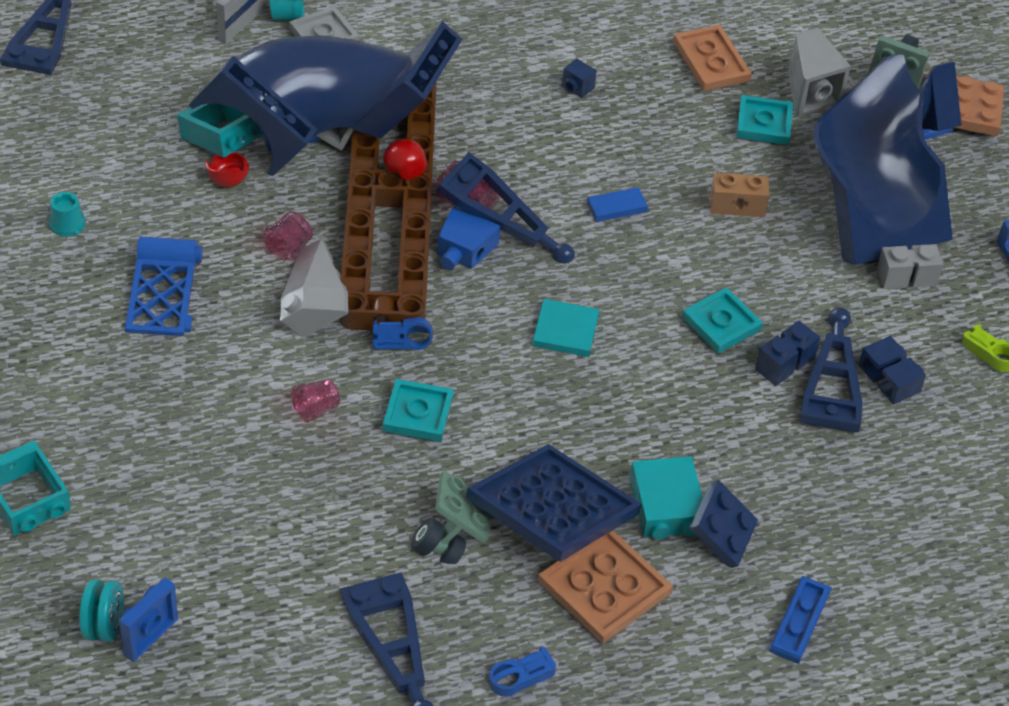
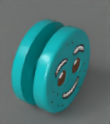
M91 579L85 586L79 614L80 631L85 640L95 641L98 639L104 642H112L117 638L120 631L119 620L124 613V593L120 582L109 580L104 584L100 579Z

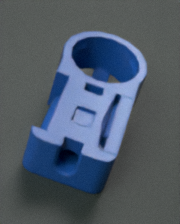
M424 318L403 319V323H377V319L373 321V347L375 349L412 348L420 350L426 348L432 342V325ZM423 332L429 333V336L425 340L417 342L411 340L407 334Z
M540 646L539 652H534L518 660L511 658L495 664L490 670V688L500 696H512L518 691L553 677L556 671V663L547 649ZM514 674L518 679L517 683L512 686H501L497 683L502 678Z

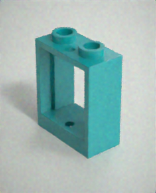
M218 103L204 104L194 109L190 107L177 114L182 139L223 158L264 135L262 128L249 116L233 107ZM225 120L231 122L221 129L214 127Z
M35 440L0 455V486L37 470L52 495L15 512L11 510L0 493V515L14 536L21 532H29L38 524L51 518H59L71 509L68 489Z

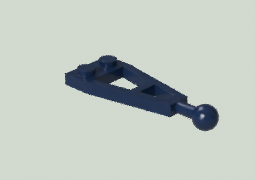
M45 0L9 41L0 58L1 66L52 75L61 57L72 6L71 0ZM55 7L61 8L59 19L47 17ZM37 28L56 31L52 50L23 44Z
M470 152L463 157L439 184L436 191L462 210L500 225V230L532 247L540 243L553 253V258L558 263L567 264L573 261L575 252L572 246L566 243L558 244L546 235L548 227L490 167ZM482 180L509 205L502 215L468 198ZM517 213L534 233L510 219Z
M838 307L833 309L828 316V322L833 327V332L826 335L802 399L800 423L859 433L863 403L851 339L844 336V329L849 326L851 316L845 308ZM831 348L842 351L843 363L827 360ZM821 374L846 378L850 401L814 395Z
M402 572L340 588L341 597L350 621L399 693L407 691L412 703L411 706H434L432 702L424 699L420 687L425 685L412 596ZM403 606L407 637L381 644L364 616ZM410 653L413 673L403 676L392 660V657Z

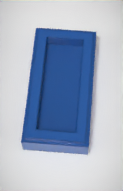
M639 187L587 198V205L596 222L645 213L648 210V205Z

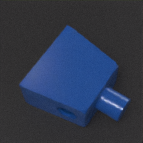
M453 206L438 237L437 254L442 256L439 260L441 266L446 270H453L458 263L470 269L475 267L498 246L500 225L476 217Z

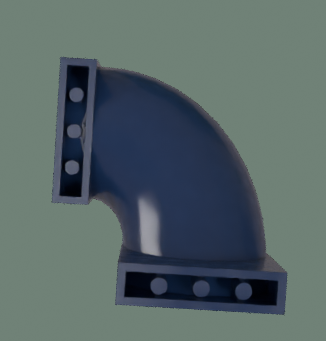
M443 21L408 54L340 37L302 36L281 38L252 48L238 58L232 56L200 89L188 106L194 109L200 105L218 103L233 107L249 116L262 128L270 142L273 159L268 174L274 176L308 144L311 138L329 129L347 127L378 138L384 137L426 99L463 39Z
M899 53L886 56L860 82L833 104L815 125V144L826 175L833 184L841 254L844 261L857 265L880 258L882 247L907 246L908 250H911L914 245L939 244L953 240L945 165L927 145L922 128L941 131L962 126L954 61L935 65L925 79L920 92L911 79L906 67L904 54Z

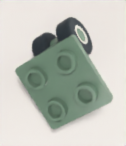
M445 470L439 475L435 510L447 518L448 522L444 526L434 518L425 520L415 532L411 548L422 556H426L433 551L441 554V563L456 564L466 549V540L458 535V533L463 529L482 543H485L489 539L491 515L466 498L469 486L462 479L451 475Z

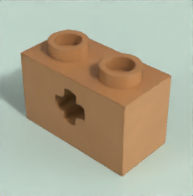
M714 173L710 192V212L712 214L765 217L769 200L768 176Z

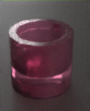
M289 211L270 228H265L263 239L271 253L283 260H289L291 257L295 258L296 253L312 239L313 231L303 216L294 211Z

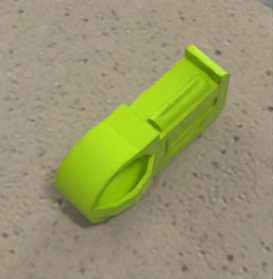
M980 324L975 325L972 328V332L968 330L964 333L962 345L989 364L993 369L1000 372H1009V360L997 357L999 354L1009 356V343L1007 341L996 339L981 329L982 325Z

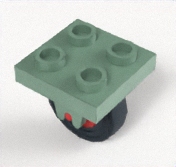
M906 34L902 41L899 42L881 35L878 39L869 72L884 57L902 53L904 54L906 67L911 79L919 89L930 52L919 49V39Z

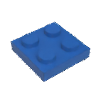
M166 577L157 585L151 586L134 607H129L124 611L119 620L123 653L133 663L178 620L175 584Z

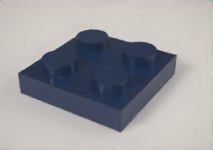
M720 480L709 484L690 529L728 567L733 568L739 566L758 519Z

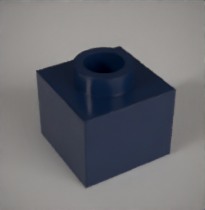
M576 58L563 69L562 87L567 92L583 98L595 89L597 70Z

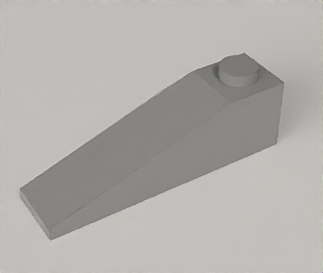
M322 238L299 251L281 297L280 321L301 337H307L348 314V291L346 286L341 283V275L335 269L331 253Z

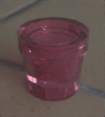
M330 379L307 384L301 383L294 386L291 391L294 409L306 423L316 420L319 416L338 407L340 404L338 389Z

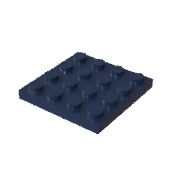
M550 444L472 485L467 489L466 498L559 562L640 514L642 505Z

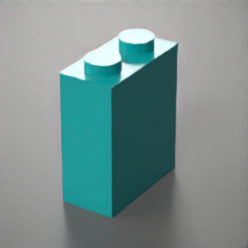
M692 456L632 461L629 480L634 499L642 504L638 517L643 538L664 539L669 535H696L690 529V526L703 500Z

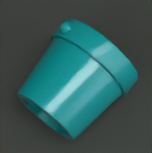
M270 0L273 21H292L305 16L303 0Z
M71 192L55 194L50 200L49 227L51 231L62 237L79 235L86 225V218L82 212L78 197Z

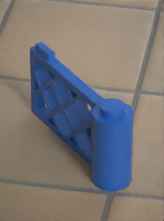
M139 237L137 262L125 333L184 336L185 332H191L193 316L188 315L193 276L196 264L202 263L203 246H198V240ZM142 270H155L158 275L147 281L142 276ZM176 271L187 272L186 277L177 283L170 277ZM165 280L171 287L160 294L153 286ZM148 290L154 298L143 304L138 299V296ZM177 292L183 300L172 306L166 298ZM161 302L168 310L156 317L149 309ZM143 313L151 319L145 325H133L134 319ZM174 315L179 320V327H166L162 321Z

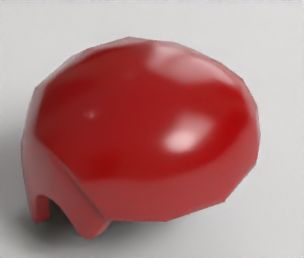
M399 139L390 144L383 155V161L389 173L397 172L403 180L420 176L425 172L428 165L425 152L420 144L408 139Z
M231 153L224 158L214 155L211 164L205 161L210 180L223 188H231L240 184L249 173V163L239 153Z

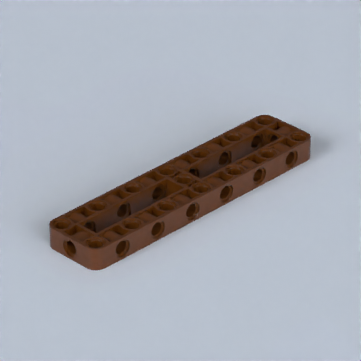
M437 81L426 99L408 114L407 139L420 144L425 152L428 164L425 172L420 176L403 180L397 172L390 174L387 169H378L380 138L353 130L341 269V283L346 286L348 291V314L339 319L340 324L347 329L373 331V321L376 319L377 323H403V319L417 317L426 319ZM376 206L403 208L398 293L369 291Z

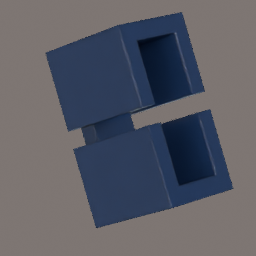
M800 320L784 330L781 333V337L777 335L760 347L755 370L775 386L779 385L794 374L795 369L798 371L815 359L820 336Z
M891 336L868 345L862 350L858 366L873 383L883 378L887 379V381L878 384L877 387L893 405L921 392L926 374L922 367L916 364L911 357L907 358L905 349Z

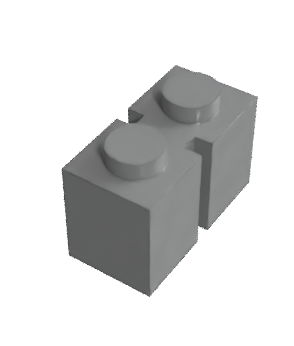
M936 244L914 245L911 250H908L907 246L882 247L876 269L883 289L907 288L912 271H915L911 283L912 286L927 287L937 286L944 264Z

